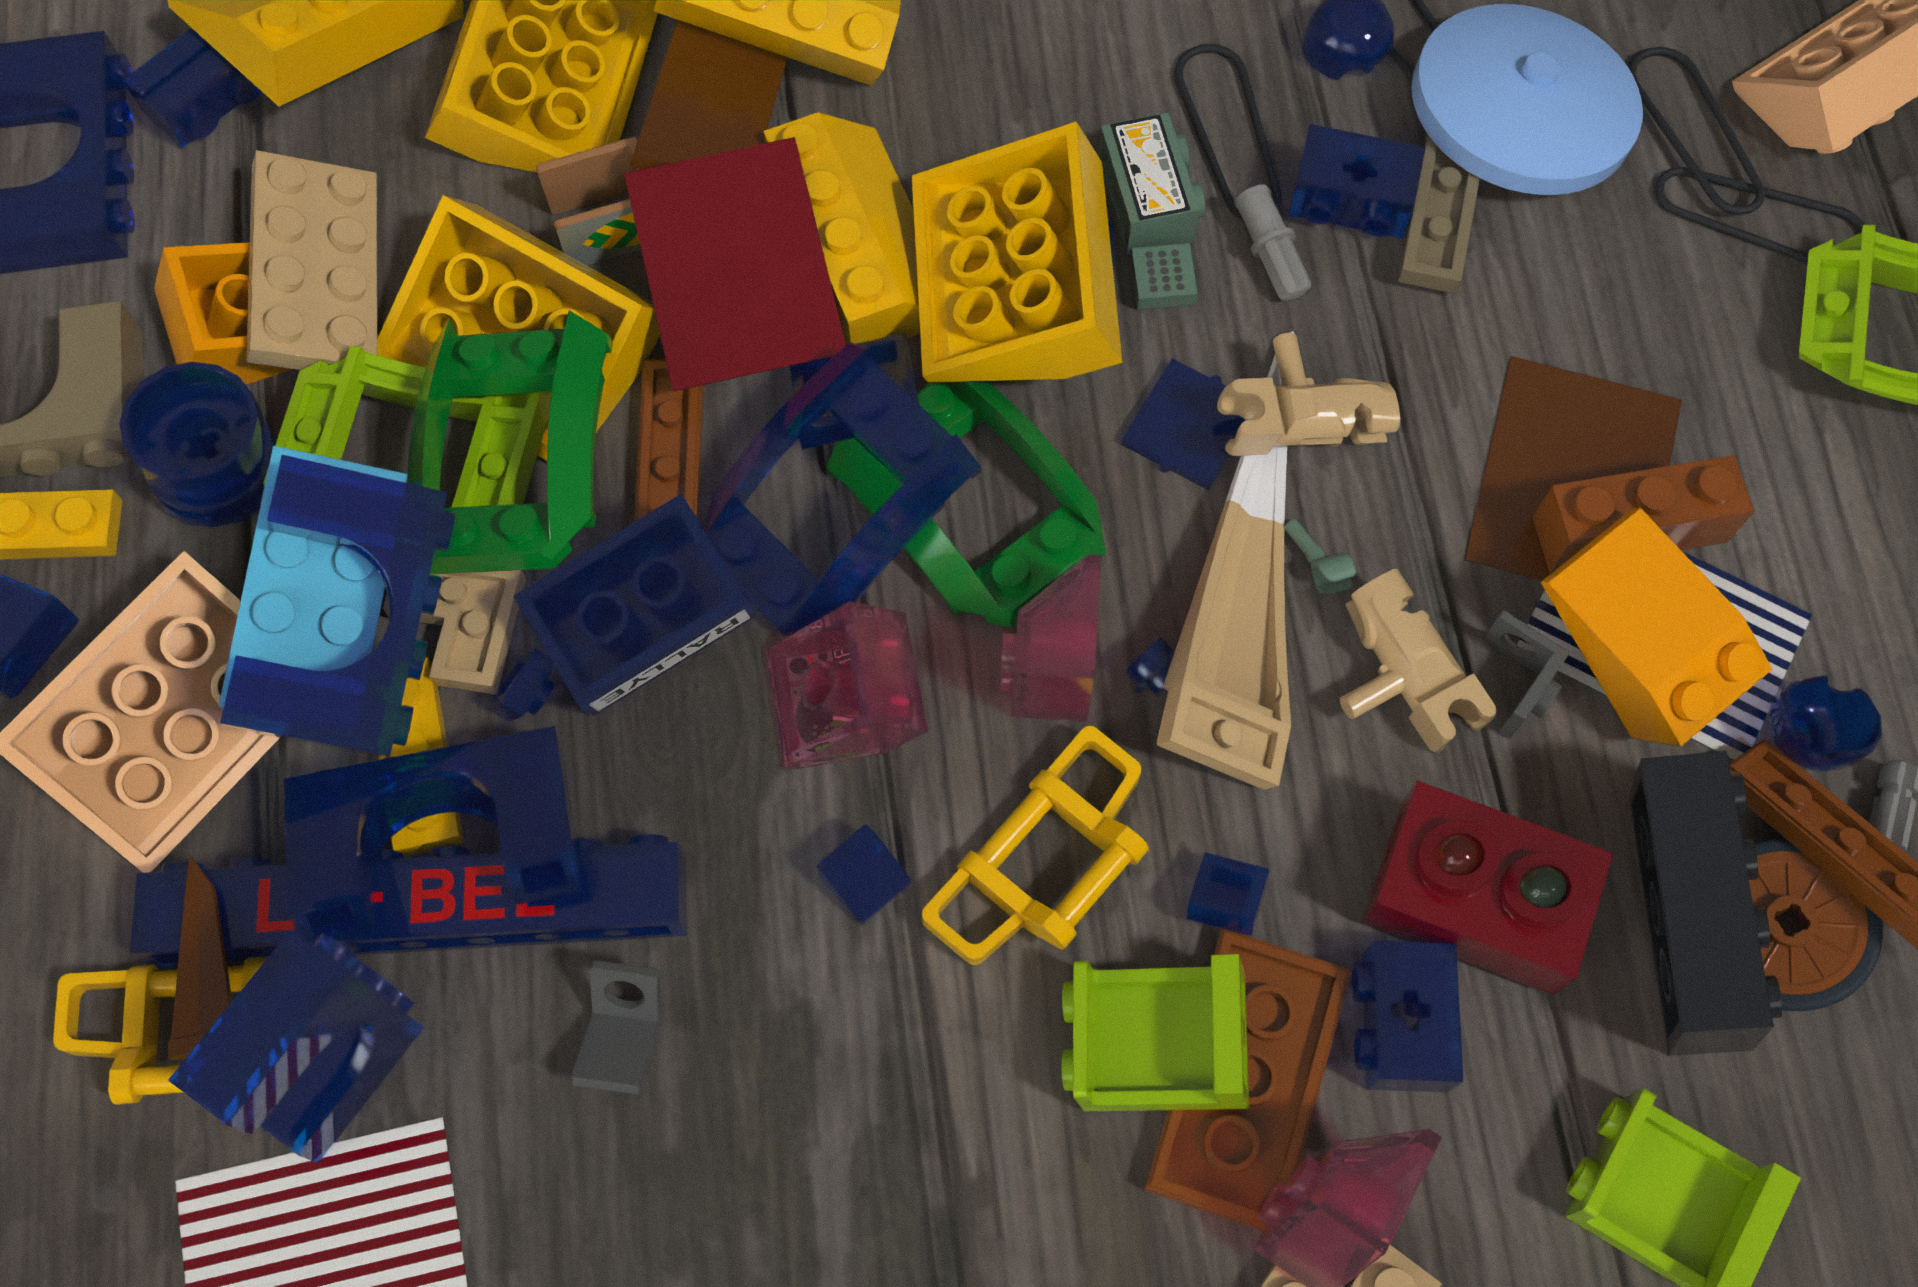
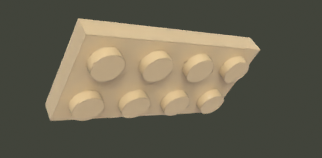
M256 150L252 163L246 362L302 370L320 360H324L330 365L346 357L349 346H360L366 352L377 355V173Z

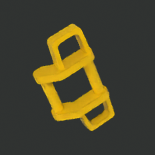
M1084 727L1047 770L1042 769L1029 783L1031 792L977 853L970 850L957 865L958 871L923 908V925L971 965L981 964L1023 927L1053 946L1064 950L1077 935L1074 927L1128 864L1137 865L1149 851V846L1142 837L1128 826L1114 820L1138 784L1141 775L1140 763L1096 727ZM1088 749L1099 753L1124 775V780L1102 813L1060 780L1081 753ZM1050 809L1104 851L1054 910L1033 900L997 870ZM969 882L1011 916L979 944L967 942L939 917L941 912Z
M322 954L281 959L262 956L246 958L244 965L228 966L231 992H241L240 1049L232 1052L229 1061L220 1062V1088L216 1090L230 1089L234 1096L257 1094L269 1066L273 1048L327 1037L335 1031L337 1025L339 972L335 961ZM156 965L132 966L129 970L68 973L61 976L58 981L53 1044L58 1050L74 1056L115 1058L110 1068L108 1086L109 1097L115 1105L139 1103L144 1095L195 1092L190 1090V1064L155 1067L157 1061L160 1001L163 997H175L178 969L159 971ZM318 973V1011L315 1018L306 1023L273 1030L275 977ZM125 988L122 1043L79 1040L77 1034L79 1008L83 993L96 989Z

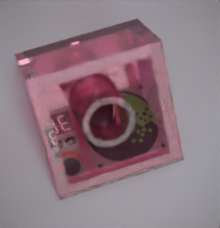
M1088 554L1018 610L1017 634L1003 633L1000 694L1012 695L1011 717L1087 722L1095 680L1102 555Z
M849 601L766 650L785 769L796 770L885 754L928 732L906 612Z
M1431 1129L1340 1141L1319 1161L1307 1156L1299 1165L1287 1186L1280 1182L1263 1204L1257 1218L1265 1223L1266 1226L1254 1250L1306 1287L1345 1286L1387 1252L1442 1137Z

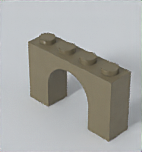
M121 301L59 309V370L55 384L47 397L34 410L19 419L0 424V478L22 474L49 476L60 472L61 469L86 465L113 467L122 463L123 460L145 457L143 330Z

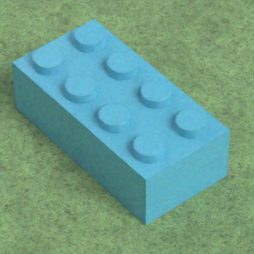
M273 446L219 702L221 710L353 733L356 731L407 474Z

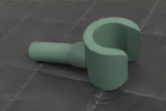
M1296 519L1289 521L1284 526V530L1306 555V559L1311 564V575L1318 592L1332 594L1352 588L1353 584L1350 578L1355 576L1356 569L1352 558L1347 552L1326 557L1322 548L1318 547Z

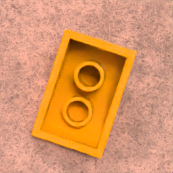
M250 242L163 247L154 291L184 391L247 385L292 370L290 368L246 362Z
M1632 508L1541 581L1543 588L1632 739L1681 747L1773 669L1744 616L1641 508Z

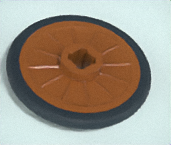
M1775 838L1755 842L1758 878L1757 880H1749L1753 906H1764L1767 913L1770 929L1769 948H1761L1765 976L1775 975L1777 977L1781 991L1782 1010L1811 1011L1825 1008L1844 1000L1862 986L1878 961L1883 942L1882 919L1787 839ZM1786 911L1794 913V918L1803 927L1801 932L1795 933L1793 936L1783 934L1784 930L1780 927L1779 922L1775 920L1776 917L1783 915Z

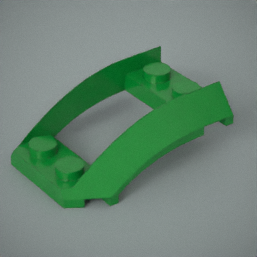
M570 310L565 328L553 330L457 336L450 318L448 319L432 346L417 397L411 427L407 467V529L430 574L555 569L573 550L569 541L581 528L595 527L597 517L593 510L594 448L599 407L605 382L602 367L605 353H611L613 346L609 334ZM551 392L547 444V503L440 508L442 454L453 398Z
M988 381L929 382L855 437L842 427L826 466L829 475L835 480L840 479L855 494L857 502L881 524L911 557L944 598L948 609L955 616L962 611L985 616L986 623L1012 628L1021 621L1022 609L1083 561V573L1106 555L1096 499L1042 432ZM984 421L1030 467L1061 507L974 572L937 523L900 482Z

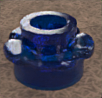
M1162 637L1149 646L1125 672L1137 685L1134 689L1137 694H1141L1149 688L1158 696L1165 690L1163 686L1175 650Z

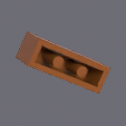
M1731 455L1552 485L1532 518L1550 573L1554 572L1632 508H1641L1680 550L1727 543L1755 511L1736 457Z

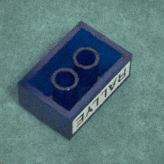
M682 494L513 596L578 706L593 716L601 713L758 616Z

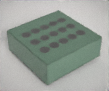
M1190 243L1131 248L1130 262L1137 309L1196 305L1198 292Z

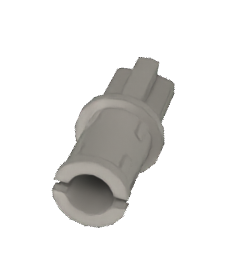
M1257 185L1245 190L1235 198L1234 204L1236 209L1238 208L1254 242L1250 248L1253 257L1261 258L1279 299L1289 301L1303 296L1311 287V281L1293 244L1296 238L1293 228L1285 227L1267 185Z

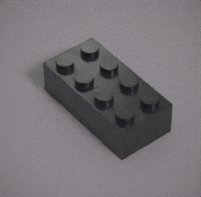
M1727 751L1641 758L1629 794V802L1668 1056L1753 1051L1774 1027L1773 1019L1782 1017V998L1777 977L1775 975L1765 976L1761 948H1769L1770 929L1764 906H1753L1749 880H1757L1758 860L1753 839H1742L1738 813H1745L1747 807L1743 776L1741 772L1730 773Z

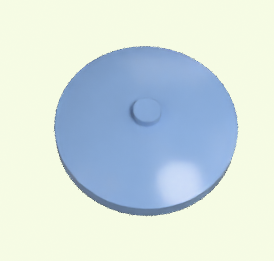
M1492 4L1474 7L1453 15L1440 24L1427 39L1415 65L1412 77L1414 107L1422 126L1432 141L1444 154L1466 171L1489 183L1513 191L1536 195H1560L1593 187L1610 177L1621 166L1635 144L1641 130L1643 119L1641 95L1632 73L1620 56L1605 41L1586 27L1562 15L1536 7L1517 4Z

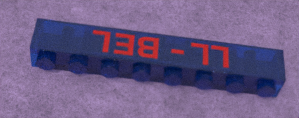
M638 835L629 839V845L603 846V842L597 839L577 838L564 841L562 849L537 850L536 845L531 843L508 842L497 845L496 853L470 854V850L465 847L440 846L430 849L429 856L404 858V854L399 851L372 850L363 853V860L338 862L337 857L328 854H304L296 857V864L271 865L269 860L252 857L232 859L229 861V868L205 869L204 865L197 863L217 891L227 963L244 962L246 958L270 956L272 959L321 954L328 957L687 936L686 857L678 842L669 843V838L662 835ZM187 861L165 863L162 865V872L136 874L130 954L150 965H156L157 967L178 966L188 870Z

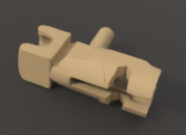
M1283 333L1273 339L1282 385L1274 386L1272 378L1236 379L1224 388L1217 403V409L1221 414L1238 415L1245 419L1237 429L1235 439L1229 440L1225 446L1226 452L1232 456L1267 455L1274 446H1340L1343 437H1348V435H1350L1352 442L1356 445L1387 443L1386 433L1397 432L1400 425V411L1396 392L1389 383L1340 378L1329 384H1314L1312 378H1306L1297 336L1294 333Z
M1392 569L1360 587L1351 594L1353 600L1345 604L1362 645L1367 649H1373L1382 665L1378 669L1380 676L1341 696L1339 699L1340 704L1346 715L1350 719H1354L1401 693L1413 711L1409 716L1410 721L1427 747L1432 752L1439 753L1456 734V729L1448 713L1460 716L1470 729L1478 731L1496 716V706L1475 674L1465 675L1429 620V614L1424 610L1413 614L1402 611L1408 605L1407 601L1414 596V593L1399 570Z

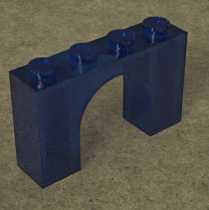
M105 31L0 44V129L52 122L67 123L81 128V136L76 151L59 171L34 184L0 189V274L128 258V234L133 233L135 230V219L132 207L127 199V184L134 182V167L127 151V136L133 135L134 123L130 108L126 102V89L133 87V74L127 56L116 51Z
M287 455L281 456L267 517V530L338 545L359 554L367 560L378 572L387 590L390 606L388 626L383 639L369 655L350 666L336 670H307L236 655L220 721L222 727L385 758L390 756L393 744L406 745L414 707L401 705L407 678L420 680L428 645L427 641L416 639L421 613L434 615L442 577L430 575L435 549L448 551L456 513L444 510L447 492Z
M551 726L521 731L505 736L454 744L448 747L397 757H387L381 760L284 778L286 904L304 948L376 934L372 880L376 858L388 840L402 828L419 819L435 814H471L487 820L499 830L502 864L515 905L584 891L567 772L556 727Z
M291 929L168 1081L227 1126L251 1136L260 1126L297 1155L319 1163L424 1027L407 1015L415 1002L397 990V988L379 976L378 973L325 933H322L315 943L312 944Z

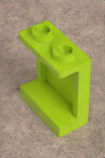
M1239 954L1211 955V967L1095 970L1091 967L1089 961H1074L1073 981L1064 982L1062 989L1065 1023H1073V1049H1063L1061 1069L1064 1090L1073 1091L1074 1099L1084 1112L1249 1109L1245 971Z
M1645 1088L1635 1091L1624 1097V1099L1616 1096L1605 1109L1597 1125L1596 1132L1604 1136V1139L1594 1159L1592 1160L1587 1156L1584 1157L1568 1182L1566 1193L1574 1197L1564 1217L1680 1287H1751L1801 1177L1777 1163L1759 1168L1655 1107L1653 1103L1657 1095Z

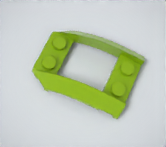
M1863 225L1861 233L1833 245L1832 239L1810 249L1799 359L1854 388L1893 400L1918 405V373L1903 371L1865 360L1871 283L1887 288L1918 293V243L1875 232L1876 225Z
M349 346L347 356L330 365L324 360H320L300 370L275 446L341 460L361 395L415 409L426 367L368 353L360 346ZM551 392L453 398L449 417L475 421L477 423L451 508L524 503L544 430L548 429ZM267 469V472H266V475H265V478H264V481H263V484H264V485H265V482H266L268 469ZM400 512L394 544L417 548L407 529V513Z

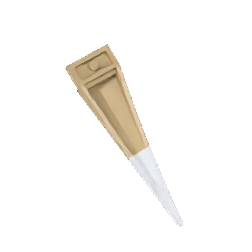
M1276 355L1267 377L1273 379L1274 386L1282 385ZM1274 446L1267 455H1246L1240 457L1163 686L1168 691L1156 743L1157 746L1263 790L1277 787L1280 784L1291 730L1284 592L1287 446Z

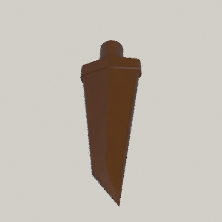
M189 853L171 1040L168 1041V1059L180 1060L190 1058V1090L202 1092L220 1088L219 1054L240 1049V1031L236 1027L217 891Z

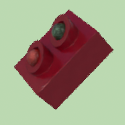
M1417 780L1400 805L1361 922L1555 995L1577 979L1613 852Z

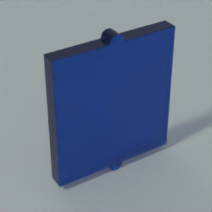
M1172 358L1123 436L1121 445L1159 464L1161 472L1167 473L1171 470L1210 490L1230 456L1226 452L1225 446L1229 440L1235 439L1237 429L1245 419L1238 415H1224L1218 411V399L1226 385L1222 384L1220 376L1213 375L1210 378Z

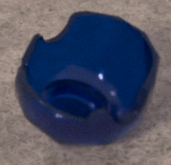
M1323 0L1307 23L1303 36L1302 51L1310 66L1330 79L1339 80L1344 74L1353 70H1362L1364 74H1369L1375 68V65H1378L1390 53L1394 42L1395 25L1385 4L1380 0Z
M1827 675L1787 683L1771 702L1769 712L1771 736L1777 747L1800 766L1816 772L1835 771L1852 766L1871 754L1883 738L1881 715L1870 696L1861 688L1845 691L1837 690L1829 685V676Z

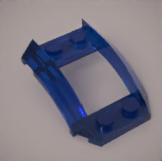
M849 342L777 411L734 463L713 493L698 550L784 637L810 631V627L836 621L843 623L851 615L850 610L886 566L946 506L945 501L970 477L974 479L982 471L981 466L957 434L952 437L869 358L867 348ZM826 410H829L904 484L867 521L819 580L744 504L786 451Z

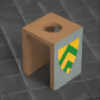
M636 136L538 164L536 169L551 213L559 214L628 194L624 173L642 170L630 166L637 144ZM630 199L562 218L554 223L563 252L585 265L641 250Z

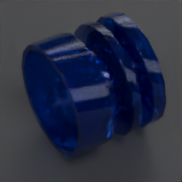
M187 362L164 367L142 380L127 398L119 422L122 443L130 458L141 472L142 477L149 485L152 493L166 512L190 525L218 527L240 522L259 510L265 487L263 481L276 441L271 435L269 426L264 421L263 414L254 395L242 379L219 365Z

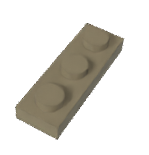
M1428 134L1425 136L1398 282L1456 294L1462 281L1480 178L1451 160L1432 141Z

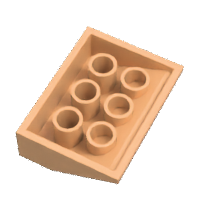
M185 551L0 732V755L146 876L160 864L295 723L220 709L219 702L241 600Z

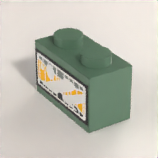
M1169 112L1101 125L1098 156L1102 161L1104 183L1126 256L1131 255V248L1194 242L1198 218L1205 216V199L1200 183H1191L1187 171L1190 165L1187 140L1183 133H1175Z

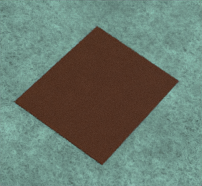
M1511 356L1465 561L1543 581L1553 572L1549 573L1532 516L1551 486L1670 466L1682 399Z

